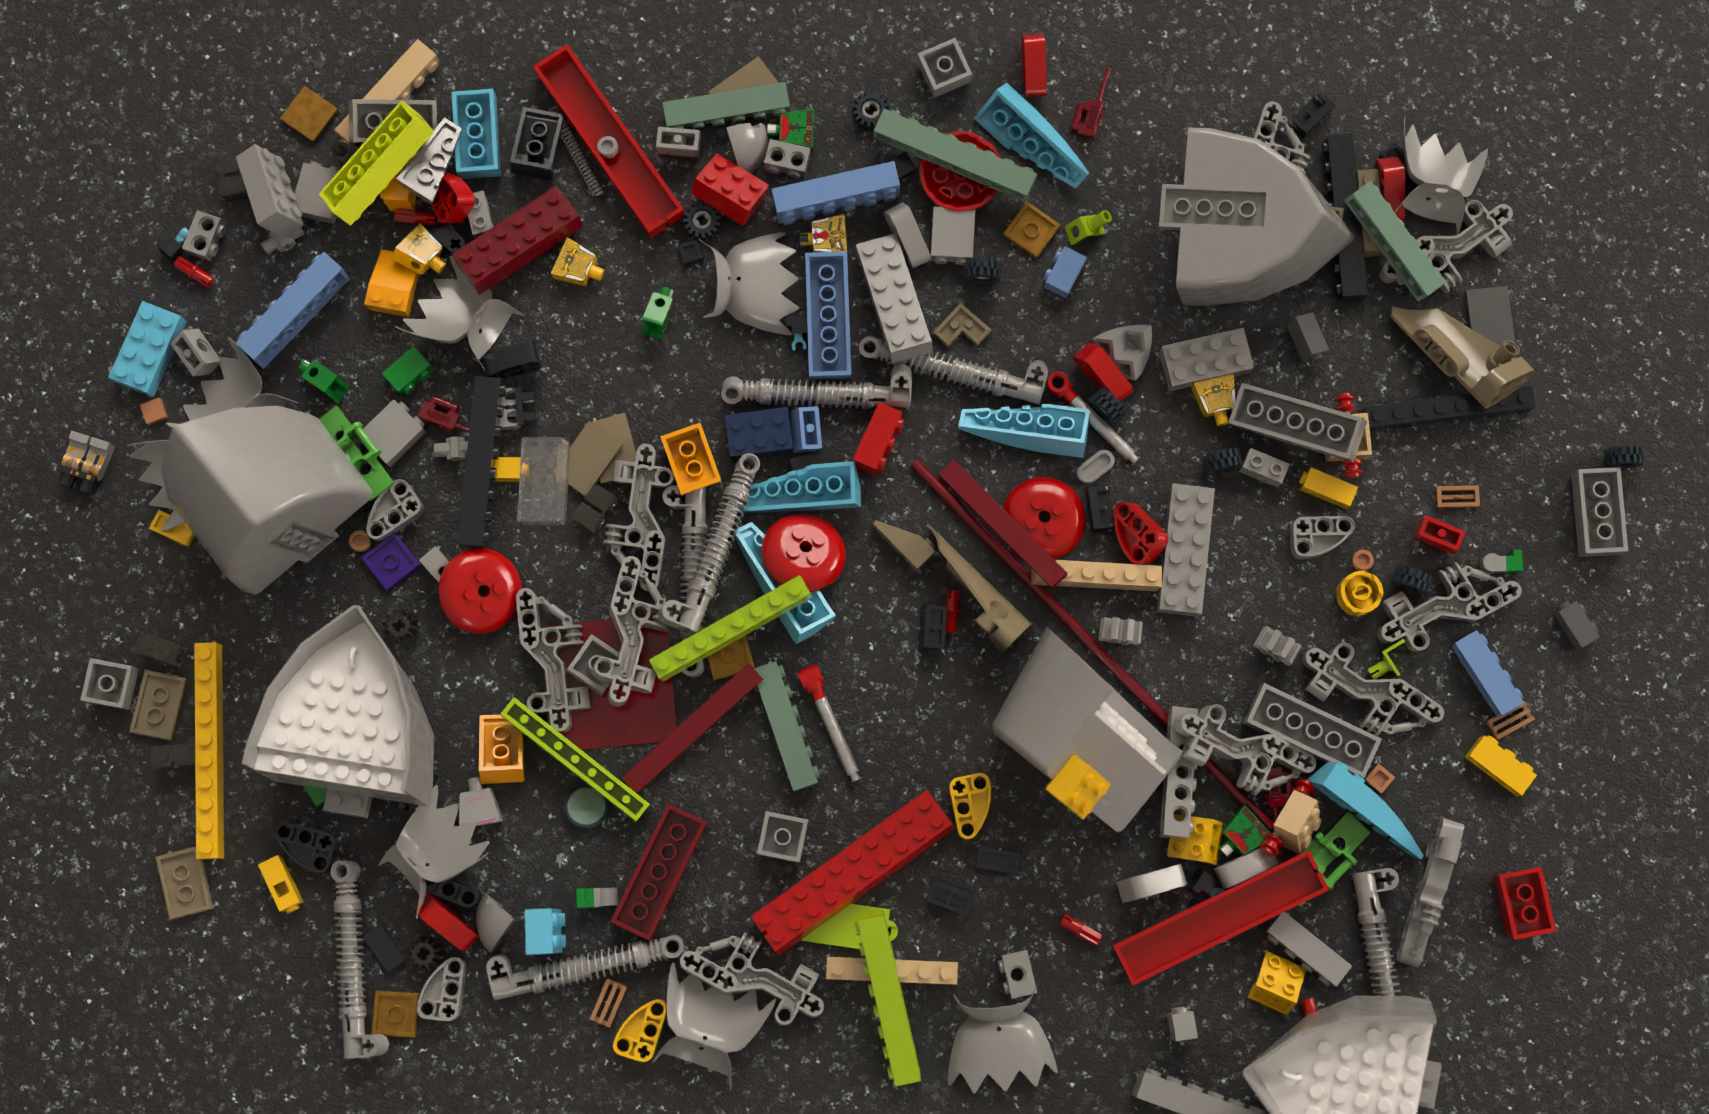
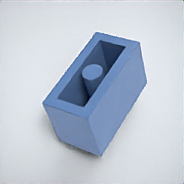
M1065 246L1062 252L1058 250L1052 261L1055 263L1053 269L1048 268L1043 278L1046 281L1044 288L1067 298L1087 257Z
M818 406L798 407L791 410L794 453L814 452L822 449Z

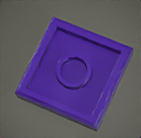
M396 532L392 533L361 557L387 591L421 566Z

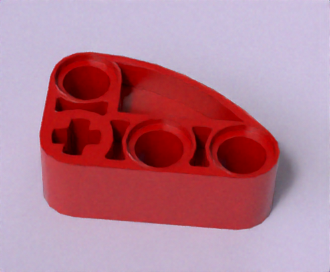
M1042 33L1021 34L1025 97L1046 96L1045 37Z
M1398 157L1376 159L1375 169L1379 171L1380 193L1385 201L1391 205L1396 216L1404 221L1405 207L1401 204L1405 199L1404 165Z
M445 172L431 206L441 223H462L474 207L475 198L466 182L455 174Z
M1088 343L1073 356L1074 361L1098 388L1104 387L1109 393L1111 392L1114 397L1118 398L1119 402L1133 391L1131 384L1100 346Z
M1122 501L1115 506V531L1125 555L1134 564L1151 565L1167 546L1168 535L1136 503Z
M429 892L426 893L418 915L465 953L479 935L435 895ZM418 904L414 907V909H415L416 912H417Z

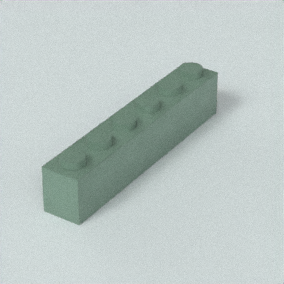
M786 82L663 102L667 128L679 129L687 127L701 129L705 127V124L713 123V126L725 124V121L732 119L733 122H742L747 117L761 119L765 118L766 114L774 113L775 116H779L781 113L790 111Z
M1369 181L1344 200L1417 301L1424 299L1445 283L1440 272L1431 264L1429 257L1423 253L1416 239L1410 235L1403 221L1396 216L1391 205L1385 201L1380 194V190L1372 181Z
M775 661L754 668L764 679L757 686L793 791L796 792L818 784L817 779L821 777L817 766L812 767L810 759L814 757L810 745L805 747L803 738L807 736L803 725L798 726L796 718L800 716L796 705L791 706L789 698L793 697L789 685H784L782 678L786 677L783 666H778Z

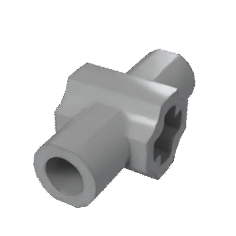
M300 227L285 238L270 232L271 238L263 241L261 245L268 255L276 250L280 252L288 251L296 245L294 240L303 236L304 232Z
M457 436L446 438V443H435V457L447 456V460H464L467 455L468 441H465L464 437Z

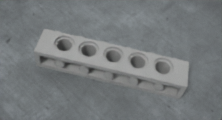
M1176 706L1168 709L1166 739L1176 747H1184L1187 738L1174 730V719L1184 714L1198 716V709ZM1183 757L1178 760L1164 778L1160 837L1185 840L1189 838V834L1192 835L1194 824L1190 821L1191 813H1194L1195 800H1192V792L1196 790V779H1193L1194 770H1197L1198 765ZM1177 768L1184 769L1186 773L1185 778L1177 776ZM1176 789H1180L1183 791V800H1179L1176 798ZM1175 810L1182 813V821L1174 819L1173 813Z

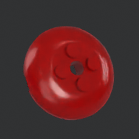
M965 131L947 133L955 136L963 143L970 142L974 144L977 149L991 151L996 157L1000 158L994 146L990 142L978 137L975 133ZM921 159L919 175L922 187L927 196L940 207L953 211L976 210L987 204L997 193V190L964 176L961 178L953 171Z
M1038 477L1022 482L1011 491L1003 506V509L1053 559L1064 556L1073 550L1080 541L1085 529L1086 515L1080 497L1069 485L1054 478ZM1046 513L1050 521L1043 523L1039 520L1038 515Z
M805 513L788 515L776 521L766 532L761 547L763 564L778 584L783 585L800 575L810 592H816L827 585H831L841 574L846 559L845 545L838 531L826 520ZM806 547L809 552H803L800 548Z
M484 548L471 549L456 555L445 566L438 584L441 609L448 620L461 630L477 634L490 633L506 625L517 612L516 595L522 589L521 580L514 565L504 555ZM481 585H484L486 595L481 597L478 589Z

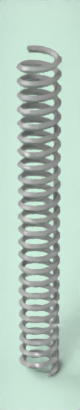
M554 106L549 110V112H551L553 109H557L558 106ZM559 109L554 111V113L560 112ZM563 120V130L561 133H565L561 134V138L566 143L565 146H567V150H569L571 157H573L575 164H577L578 170L581 171L582 178H585L584 181L588 185L590 192H592V196H599L604 191H600L602 187H599L600 184H596L598 180H595V176L592 177L594 173H591V169L588 170L590 166H587V159H583L585 157L582 155L583 152H579L581 148H578L579 145H575L577 141H574L575 138H571L573 134H570L571 131H568L569 127H566L568 124H564L566 120Z

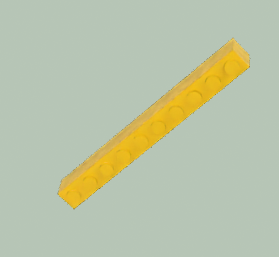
M216 642L194 643L196 859H224L222 645Z

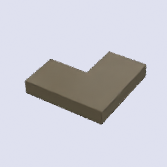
M960 303L938 326L933 335L949 348L962 333L978 347L992 330Z

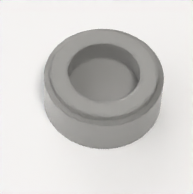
M605 136L597 143L598 152L603 158H613L618 153L619 146L613 137Z

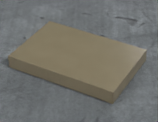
M758 56L711 89L709 94L779 82ZM733 119L729 120L733 126L738 123L733 122Z
M625 413L591 422L624 445L600 478L602 485L612 482L615 460L635 462L636 449Z
M588 421L552 473L588 497L624 445Z
M145 670L129 732L173 741L188 679Z
M196 846L156 857L169 920L214 909L203 860L196 859Z

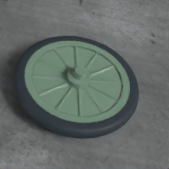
M581 785L574 788L568 793L564 801L566 818L572 825L582 829H590L600 825L606 819L609 812V801L589 785Z

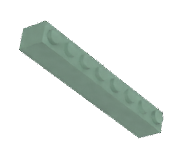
M883 109L875 126V139L1025 203L1036 182L1037 174L1031 168L1025 166L1022 168L1015 165V162L1010 159H1001L996 157L991 151L977 149L974 144L970 142L963 143L951 134H942L935 127L923 126L916 119L902 117L895 110L888 111Z

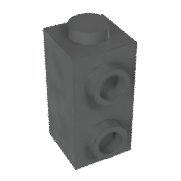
M1313 313L1297 316L1286 325L1302 363L1307 361L1315 363L1323 359V355L1329 351V348Z
M1566 601L1557 607L1559 611L1553 615L1576 650L1585 647L1600 637L1597 626L1592 621H1589L1586 616L1587 611L1582 604H1578L1577 601L1572 603Z

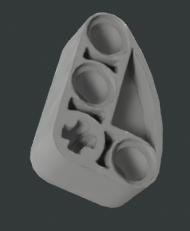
M902 202L884 211L886 221L892 233H896L902 253L911 268L913 269L931 260V255L910 208Z
M395 480L391 487L379 495L371 509L366 532L376 542H382L392 533H397L424 513L423 503L405 480ZM400 486H406V492L403 495H397V489ZM411 504L417 505L415 506L417 509L414 512L410 508ZM394 515H400V521L397 524H391V518ZM381 526L382 533L379 536H374V529Z
M1348 516L1299 517L1290 526L1291 554L1294 558L1303 560L1328 553L1353 532L1355 528L1354 521ZM1340 522H1344L1348 526L1347 532L1339 529ZM1318 523H1324L1327 531H1319ZM1299 524H1301L1302 527H1305V530L1303 532H1301V529L1297 528ZM1298 544L1306 546L1307 552L1305 554L1298 551Z
M1260 847L1244 856L1214 868V871L1222 888L1226 889L1279 864L1275 855L1272 857L1267 856L1261 851L1262 848Z
M1181 864L1116 882L1122 903L1187 885Z
M459 957L450 958L432 973L425 983L418 1000L417 1012L421 1018L453 1021L460 1016L467 971L465 960ZM454 961H458L461 965L458 973L451 971L450 966ZM451 983H455L458 987L455 995H451L448 992V986ZM427 1002L431 1003L434 1009L430 1015L426 1014L423 1009ZM449 1005H451V1009L455 1010L451 1017H449V1013L445 1012Z

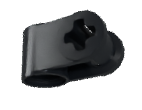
M440 222L429 232L450 256L459 250L455 246L460 248L465 246L464 239L449 223Z

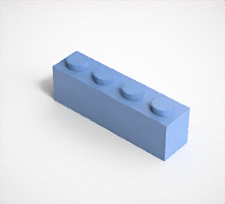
M1476 630L1452 645V649L1499 719L1520 707L1524 703L1522 700L1523 695L1510 682L1512 679L1509 673L1499 665L1500 660L1496 653L1491 652L1488 648V641L1485 636L1479 634Z

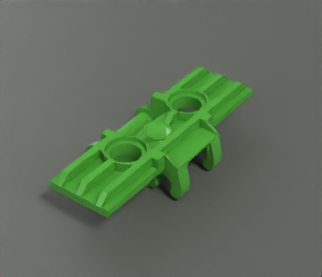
M335 406L319 418L360 474L363 465H371L369 474H361L372 490L370 501L394 484V481L376 458L382 453L381 449L374 445L362 429L363 425L361 422L351 425L338 406ZM344 432L343 437L337 441L338 434ZM356 436L359 437L369 451L366 455H363L353 442Z
M1347 812L1325 836L1318 832L1309 846L1304 848L1302 852L1310 850L1318 866L1314 872H1321L1322 876L1326 870L1325 868L1333 859L1340 855L1345 859L1327 879L1323 876L1329 890H1332L1337 880L1352 864L1355 865L1357 863V860L1351 853L1371 832L1351 813ZM1337 837L1342 838L1345 843L1341 850L1333 844L1334 839Z

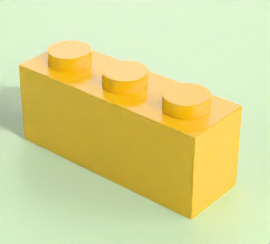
M1489 735L1487 737H1479L1465 758L1516 797L1522 796L1537 776L1532 772L1534 769L1525 762L1520 763L1515 759L1516 755L1510 750H1503L1499 747V742Z

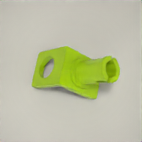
M1103 210L1098 215L1080 216L1066 225L1065 230L1071 245H1075L1089 236L1105 234L1103 226L1111 222L1112 217L1107 210ZM1074 226H1077L1079 229L1077 238L1072 234Z
M1404 639L1383 650L1381 653L1384 656V660L1367 669L1370 674L1378 670V672L1371 675L1373 680H1376L1390 670L1396 676L1400 675L1387 652L1404 643Z

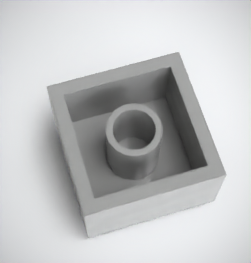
M956 38L917 54V63L933 98L971 83L972 72Z
M591 634L568 667L566 673L602 696L611 683L596 679L592 673L593 666L602 657L617 660L619 652ZM604 664L597 666L598 671L601 673L609 671L608 667Z
M90 658L80 700L130 710L139 668Z
M766 811L757 854L800 863L809 820Z

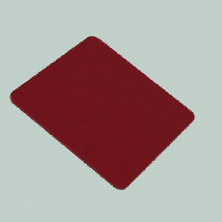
M653 615L649 616L648 620L654 622L652 620ZM612 619L573 623L574 625H582V629L579 630L580 633H583V637H580V640L584 641V644L592 634L617 652L620 651L621 641ZM563 624L547 625L543 628L563 626ZM643 627L640 631L644 640L637 665L654 670L649 660L670 648L669 632ZM567 631L561 632L563 642H568V639L565 638ZM550 634L547 638L548 643H555L558 639L557 634ZM583 645L566 647L559 651V657L566 664L567 669ZM543 668L545 692H547L545 670ZM567 674L569 688L587 687ZM656 674L650 694L630 690L626 702L619 707L611 705L608 701L610 685L602 696L589 688L591 709L571 712L572 727L568 732L560 734L581 750L662 742L677 728L673 679L671 677L662 681ZM619 685V688L616 692V699L621 698L620 693L623 686ZM555 711V713L560 715V721L556 724L562 728L566 721L562 719L561 712ZM547 714V722L551 726L550 715Z

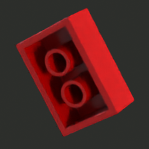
M716 153L695 178L691 194L744 226L764 202L769 185Z
M878 403L853 458L857 469L875 477L878 472L882 473L886 465V453L891 454L895 445L894 436L895 434H900L904 425L901 411L883 403Z
M1542 867L1493 876L1507 940L1556 932Z

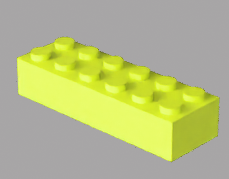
M401 100L323 188L319 195L335 215L351 226L360 218L363 211L374 202L378 194L389 185L394 176L401 172L409 159L416 155L417 150L430 139L434 130L418 112Z

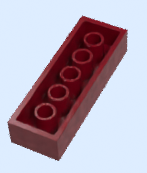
M555 186L454 252L452 256L456 265L478 295H481L583 228L578 213L558 187Z
M667 804L610 922L649 941L652 940L708 824L706 821L671 804Z

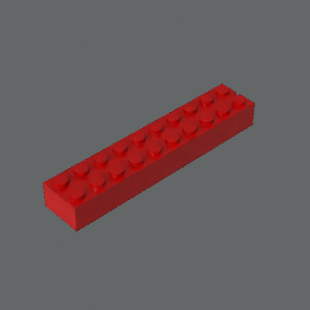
M568 44L534 65L533 69L536 76L650 239L664 231L667 223L671 226L684 217V209ZM605 136L613 137L618 143L619 150L613 158H603L598 152L597 143Z
M926 790L752 915L751 918L765 935L774 951L780 956L953 831V824L928 790Z
M1310 850L1287 859L1113 944L1132 985L1140 983L1328 891L1329 888L1321 872H1313L1318 866Z

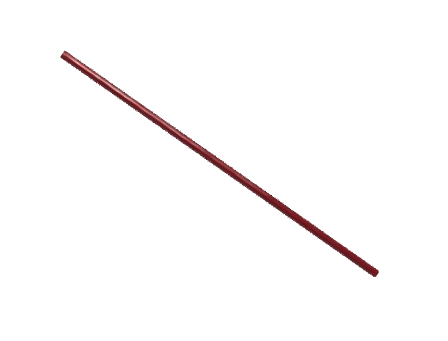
M918 459L911 464L913 470L1167 728L1168 714L1042 585H1031V574ZM1209 757L1203 766L1242 806H1246L1266 829L1270 831L1274 827V822Z

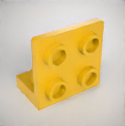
M1173 815L1175 820L1182 821L1183 815ZM1191 816L1190 821L1194 824L1192 835L1189 834V838L1185 840L1170 838L1167 856L1217 865L1223 822Z
M1267 951L1264 955L1257 981L1249 990L1248 998L1288 1015L1297 1003L1306 969Z

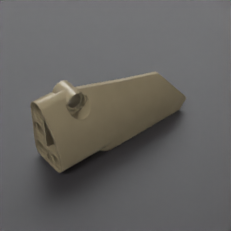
M1391 308V318L1447 376H1454L1485 409L1506 398L1525 383L1535 372L1522 357L1517 358L1520 349L1514 342L1507 340L1499 346L1438 308L1428 310Z
M927 524L926 527L937 539L938 549L947 559L946 567L949 573L978 600L985 610L975 620L976 623L988 634L998 626L990 634L989 638L1004 653L1031 623L934 528Z

